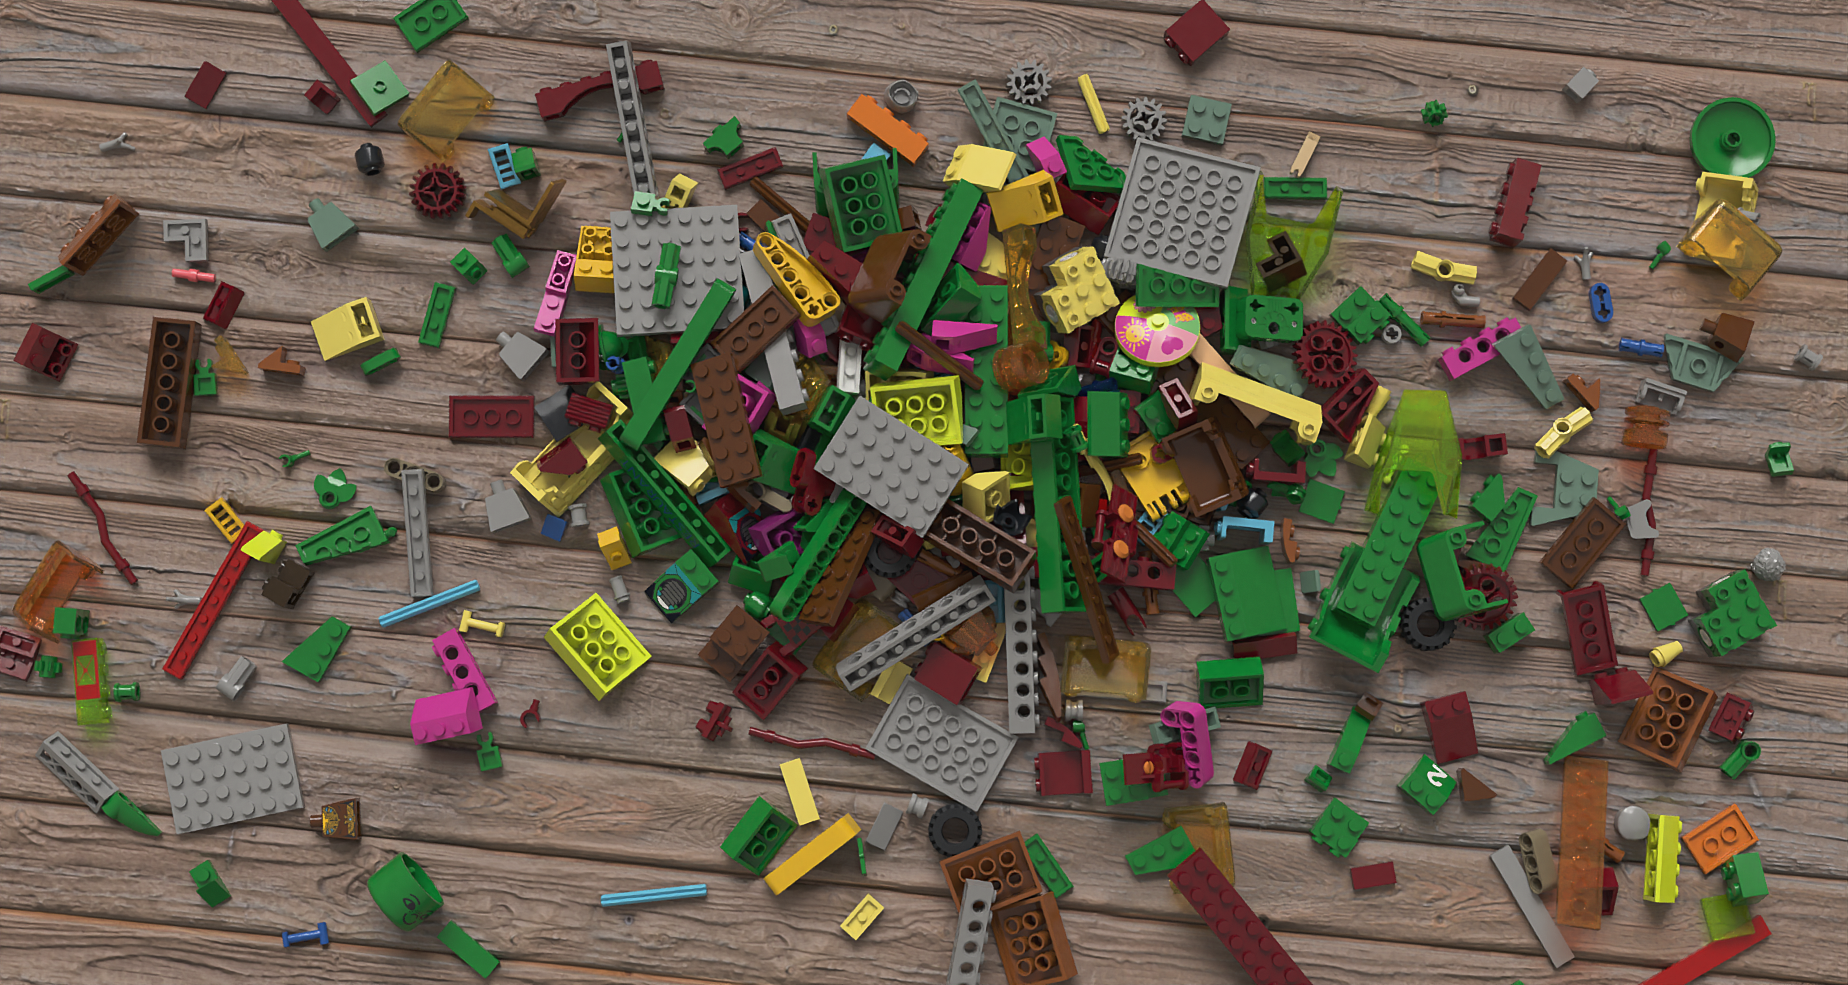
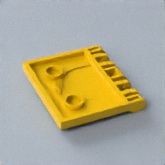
M1148 431L1130 442V451L1128 452V455L1140 453L1143 463L1119 470L1135 495L1138 496V500L1151 521L1154 522L1160 518V515L1152 503L1155 502L1158 510L1164 516L1167 514V509L1162 504L1160 498L1166 495L1170 505L1176 509L1179 506L1171 493L1172 491L1175 492L1182 504L1189 501L1191 495L1175 458L1164 464H1156L1151 460L1150 452L1159 443L1154 440ZM1157 449L1156 458L1161 457V459H1164V451Z

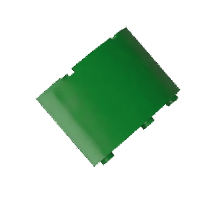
M1351 541L1349 547L1345 545L1339 556L1342 559L1328 588L1324 587L1319 596V599L1322 601L1315 618H1312L1308 626L1310 630L1309 638L1379 673L1389 656L1392 643L1389 639L1395 634L1401 620L1399 617L1401 614L1400 610L1402 606L1407 607L1420 583V576L1404 568L1402 569L1375 627L1368 630L1331 611L1362 547Z

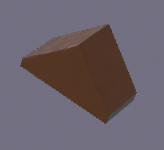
M1464 768L1457 769L1460 801L1490 799L1497 796L1494 791Z

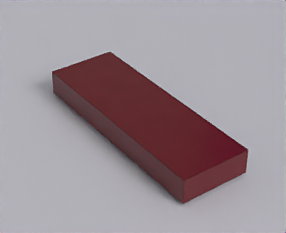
M773 147L717 170L723 186L727 190L750 181L755 177L781 169L783 164L776 147Z
M1295 632L1232 640L1233 659L1260 657V659L1298 654L1297 635Z

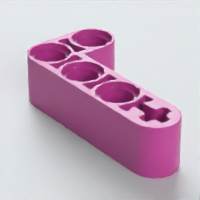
M1175 701L1161 711L1160 718L1166 726L1180 728L1185 768L1189 771V785L1197 789L1205 785L1214 776L1207 714L1205 708L1199 703Z

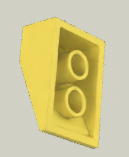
M974 144L958 146L950 166L946 170L943 182L951 187L953 182L957 183L962 178L984 190L983 192L1001 191L1016 154L1010 151Z
M1368 414L1362 418L1352 436L1353 439L1344 457V460L1366 469L1376 464L1379 454L1376 453L1379 445H1383L1387 435L1384 433L1386 427L1374 415Z

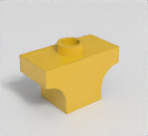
M617 526L597 534L599 546L611 570L632 563Z

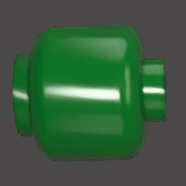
M754 591L752 594L748 593L743 600V604H745L744 611L753 619L762 621L771 615L770 605L773 598L758 591Z

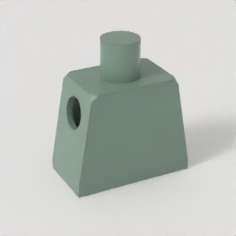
M317 198L309 203V207L314 214L307 220L321 248L326 252L359 229L332 202L324 206L321 200Z

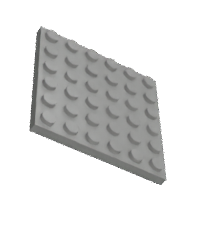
M1138 137L1104 258L1116 257L1130 260L1148 267L1228 289L1261 167Z
M737 205L669 208L668 215L662 216L656 211H653L652 216L632 214L631 211L610 212L617 337L684 333L717 278L736 288V292L712 331L725 330L744 312ZM669 242L681 246V253L678 263V280L676 287L673 289L670 309L664 310L652 306V299L655 288V272L660 262L663 243Z

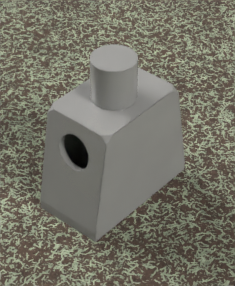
M503 331L496 339V342L504 347L499 353L500 357L523 382L549 353L544 346L519 332L511 338Z
M502 480L490 484L494 495L486 497L485 503L491 532L496 533L532 520L516 489L506 490Z

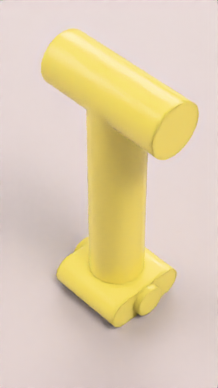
M464 610L459 631L467 633L468 627L494 632L497 637H503L505 623L500 622L497 625L472 619V612Z

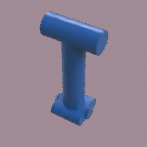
M326 922L317 923L318 930L291 935H289V932H283V946L286 948L290 947V943L320 938V945L328 944L329 938Z

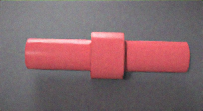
M181 269L172 270V277L188 279L191 282L206 281L215 283L216 274L203 273L196 269H190L189 271Z

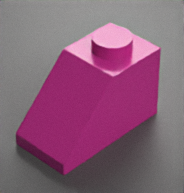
M1045 136L1025 145L1036 172L1044 170L1052 175L1053 178L1067 172L1059 152Z
M800 319L793 323L797 351L808 358L828 352L825 332L820 323L812 327L805 326Z

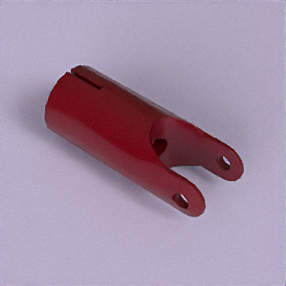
M1124 587L1107 596L1124 625L1133 636L1135 635L1128 625V617L1130 615L1137 616L1147 629L1144 619Z

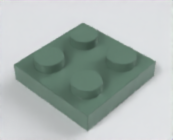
M1191 95L1181 137L1222 146L1232 104Z

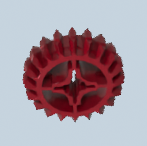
M436 163L432 164V169L425 165L426 171L424 173L419 169L417 172L420 177H412L416 184H410L409 186L415 190L409 192L410 197H415L411 203L417 205L416 210L418 212L423 210L422 215L425 217L430 213L431 219H435L438 214L440 220L444 218V213L451 217V210L458 213L456 205L463 206L464 204L460 199H466V195L461 192L467 190L466 186L461 185L465 182L464 179L458 178L460 173L458 171L453 172L454 168L452 166L446 169L444 163H441L439 169ZM440 176L451 179L454 186L443 185ZM432 178V183L428 187L423 188L425 183ZM439 186L442 192L437 196L434 190L436 191V188ZM453 193L450 201L444 205L445 198ZM422 197L434 198L436 207L425 204Z

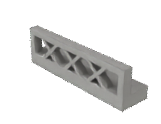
M59 731L44 740L35 755L96 814L101 811L106 801L119 790L112 781ZM45 751L50 755L51 759L44 754ZM76 781H78V782L81 784V787H82V788H80V787L77 785V782H76ZM92 796L99 801L98 804L92 799Z

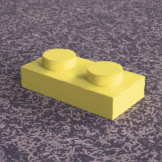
M868 893L840 927L857 940L884 909V906Z

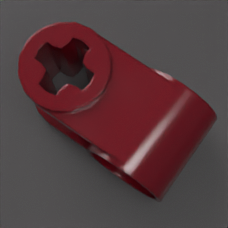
M1105 337L1100 341L1090 366V374L1094 375L1096 373L1105 376L1109 380V370L1119 347L1114 338ZM1113 344L1115 349L1110 353L1105 352V347Z

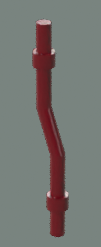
M1649 449L1647 465L1644 467L1645 481L1642 501L1646 499L1651 501L1654 476L1657 475L1658 468L1656 466L1657 449ZM1651 505L1646 512L1649 526L1656 529V521ZM1646 538L1644 549L1641 551V576H1649L1651 560H1654L1655 551H1653L1655 538Z
M75 471L69 473L67 477L75 486V492L80 498L84 499L96 516L101 543L116 563L115 567L124 574L131 585L135 584L138 579L129 568L130 564L126 558L123 559L110 541L104 512L90 494L91 490L86 484L82 483Z
M750 727L748 735L764 739V742L771 744L775 742L796 749L826 746L847 752L850 756L856 758L861 756L874 760L876 755L867 749L860 748V745L854 743L850 745L829 738L799 741L775 734L776 732L767 729V731L754 727Z

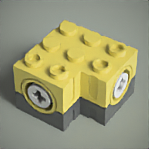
M1075 247L1043 265L1042 268L1048 277L1050 286L1033 295L1045 321L1050 322V332L1070 333L1075 328L1091 321L1092 318L1105 313L1109 308L1120 304L1109 279L1106 277L1105 270L1096 255L1094 247Z

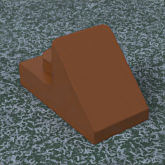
M284 346L279 347L258 364V368L262 371L304 376L306 369L299 365V361L287 360V363H285L287 348Z
M1574 373L1562 381L1590 413L1599 408L1600 378L1592 382L1588 387L1585 386V381Z

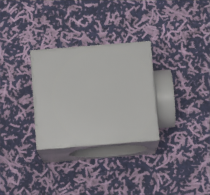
M1583 67L1562 90L1576 103H1579L1599 80L1592 70Z

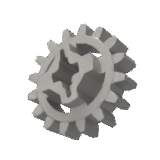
M1025 59L1024 65L1017 62V69L1011 68L1010 72L1013 75H1007V80L1011 82H1008L1006 87L1012 88L1009 91V95H1016L1015 102L1021 99L1023 104L1029 101L1030 105L1033 106L1034 100L1041 103V96L1047 98L1048 94L1046 91L1051 90V86L1047 83H1050L1052 78L1046 77L1049 74V70H1042L1043 63L1036 66V60L1029 64L1028 60ZM1039 76H1041L1043 80V87L1038 82ZM1034 77L1033 83L1025 87V82L1030 81V79L1032 80ZM1015 79L1020 83L1019 89L1016 88Z
M1144 97V100L1141 102L1139 98H1136L1135 104L1132 102L1128 103L1130 109L1124 108L1123 113L1127 116L1121 117V121L1126 122L1122 125V129H1128L1126 136L1134 135L1133 141H1136L1138 137L1147 138L1152 141L1153 136L1156 138L1160 137L1158 131L1164 132L1165 127L1161 124L1167 123V119L1162 118L1165 116L1166 111H1160L1162 104L1154 105L1155 99L1148 102L1147 97ZM1136 110L1137 116L1130 120L1132 112ZM1141 116H1143L1144 119H1148L1147 124H1145L1144 121H1140ZM1158 120L1156 128L1152 131L1151 124Z

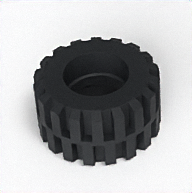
M875 536L865 558V562L870 570L884 578H897L912 568L916 555L912 559L902 554V557L896 563L888 564L883 562L877 553L878 546L882 540Z
M1430 597L1411 602L1403 610V615L1400 616L1401 624H1399V629L1402 628V637L1406 638L1405 642L1411 644L1412 648L1419 649L1420 651H1434L1443 648V646L1450 643L1449 640L1451 638H1454L1455 634L1453 632L1457 630V625L1454 623L1455 620L1441 621L1438 619L1439 628L1434 636L1425 637L1419 632L1417 620L1420 614L1431 612L1435 615Z
M957 803L947 804L939 808L931 817L928 826L929 839L932 846L940 854L951 857L977 847L981 840L982 825L976 813L969 807ZM951 818H959L967 825V836L960 843H950L943 836V825Z

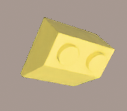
M1009 472L975 473L962 482L963 508L988 523L993 521L997 504L1003 507L1010 502Z

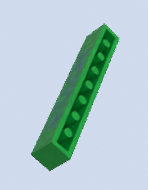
M620 419L597 439L708 568L711 567L732 549L643 445L639 451H636L619 441L621 434L626 428L625 423Z

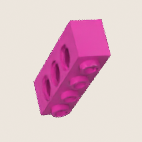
M1506 317L1497 322L1498 327L1493 330L1488 327L1478 333L1480 337L1474 340L1469 337L1460 342L1461 347L1454 350L1452 346L1441 352L1443 356L1438 361L1449 381L1500 355L1491 344L1497 341L1496 333H1501L1505 337L1521 328L1516 317L1511 320ZM1478 343H1483L1486 346L1485 353L1478 350ZM1460 352L1467 355L1468 361L1466 363L1460 361Z
M453 628L432 640L434 643L432 649L437 657L441 656L444 662L442 667L447 676L451 675L454 683H452L455 691L470 688L472 685L477 686L478 694L475 698L479 713L498 703L458 628ZM452 648H456L458 651V656L454 660H451L448 656ZM461 667L468 669V675L464 679L460 678L458 674Z

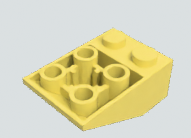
M367 297L347 303L311 321L324 361L385 340L372 302Z

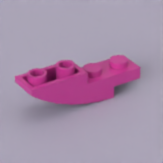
M557 250L545 287L546 292L534 326V332L555 337V319H562L574 277L577 255Z

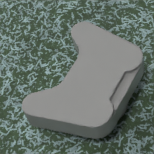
M1648 499L1628 507L1631 516L1626 518L1630 535L1634 539L1657 538L1659 536L1658 530L1651 528L1647 521L1646 512L1652 505Z

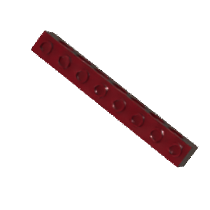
M1031 547L1036 551V556L1038 557L1037 547ZM1095 553V556H1090V559L1093 560L1100 553ZM1137 557V560H1129V566H1134L1137 569L1136 577H1130L1127 574L1126 583L1123 584L1107 576L1098 583L1102 585L1173 591L1176 564L1173 567H1168L1161 559L1158 562H1150L1148 557ZM1036 559L1032 566H1034L1035 578L1039 579V565ZM1149 568L1158 570L1159 576L1157 579H1151L1148 576Z

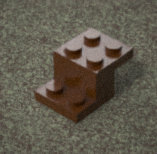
M736 605L709 637L710 641L699 652L698 656L731 682L756 653L757 648L770 632Z

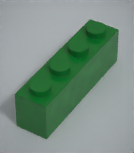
M646 356L622 362L633 414L656 379L654 374L657 373L654 360L651 361V358ZM664 411L649 433L643 446L670 440Z

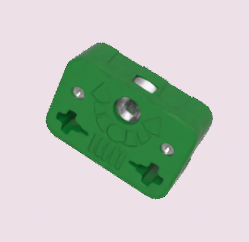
M1248 295L1237 301L1236 335L1239 339L1291 343L1302 338L1303 303L1301 300L1296 298Z

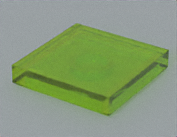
M1726 894L1700 899L1711 942L1753 935L1755 933L1747 905L1732 907V903L1728 901Z

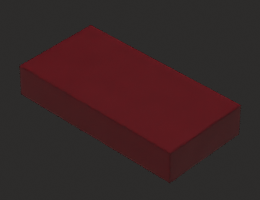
M1392 861L1350 868L1354 890L1397 883Z

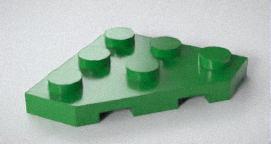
M1059 135L1057 137L1056 143L1067 170L1066 176L1070 189L1122 194L1126 176L1118 167L1114 169L1106 163L1108 159L1095 149L1091 151L1083 145L1084 141L1079 137Z

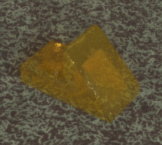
M222 335L215 338L214 341L217 344L215 349L224 358L211 367L243 375L249 373L227 338Z

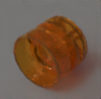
M1028 340L998 349L993 357V372L998 384L1004 390L1012 392L1044 383L1049 374V361L1043 347L1034 340Z
M1648 405L1625 408V414L1633 417L1624 418V422L1633 425V428L1623 429L1622 445L1642 449L1660 450L1667 448L1668 434L1659 431V428L1669 427L1670 423L1668 421L1660 419H1669L1671 417L1670 411Z

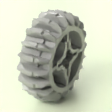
M1116 257L1103 258L1101 263L1111 285L1123 290L1127 289L1136 292V264L1138 263Z

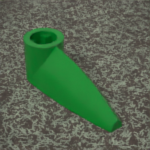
M116 791L102 806V810L109 817L118 820L132 830L152 836H159L162 833L120 791Z

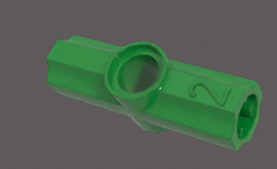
M663 243L660 262L656 267L652 306L658 309H670L673 289L676 287L678 280L681 246L674 243Z

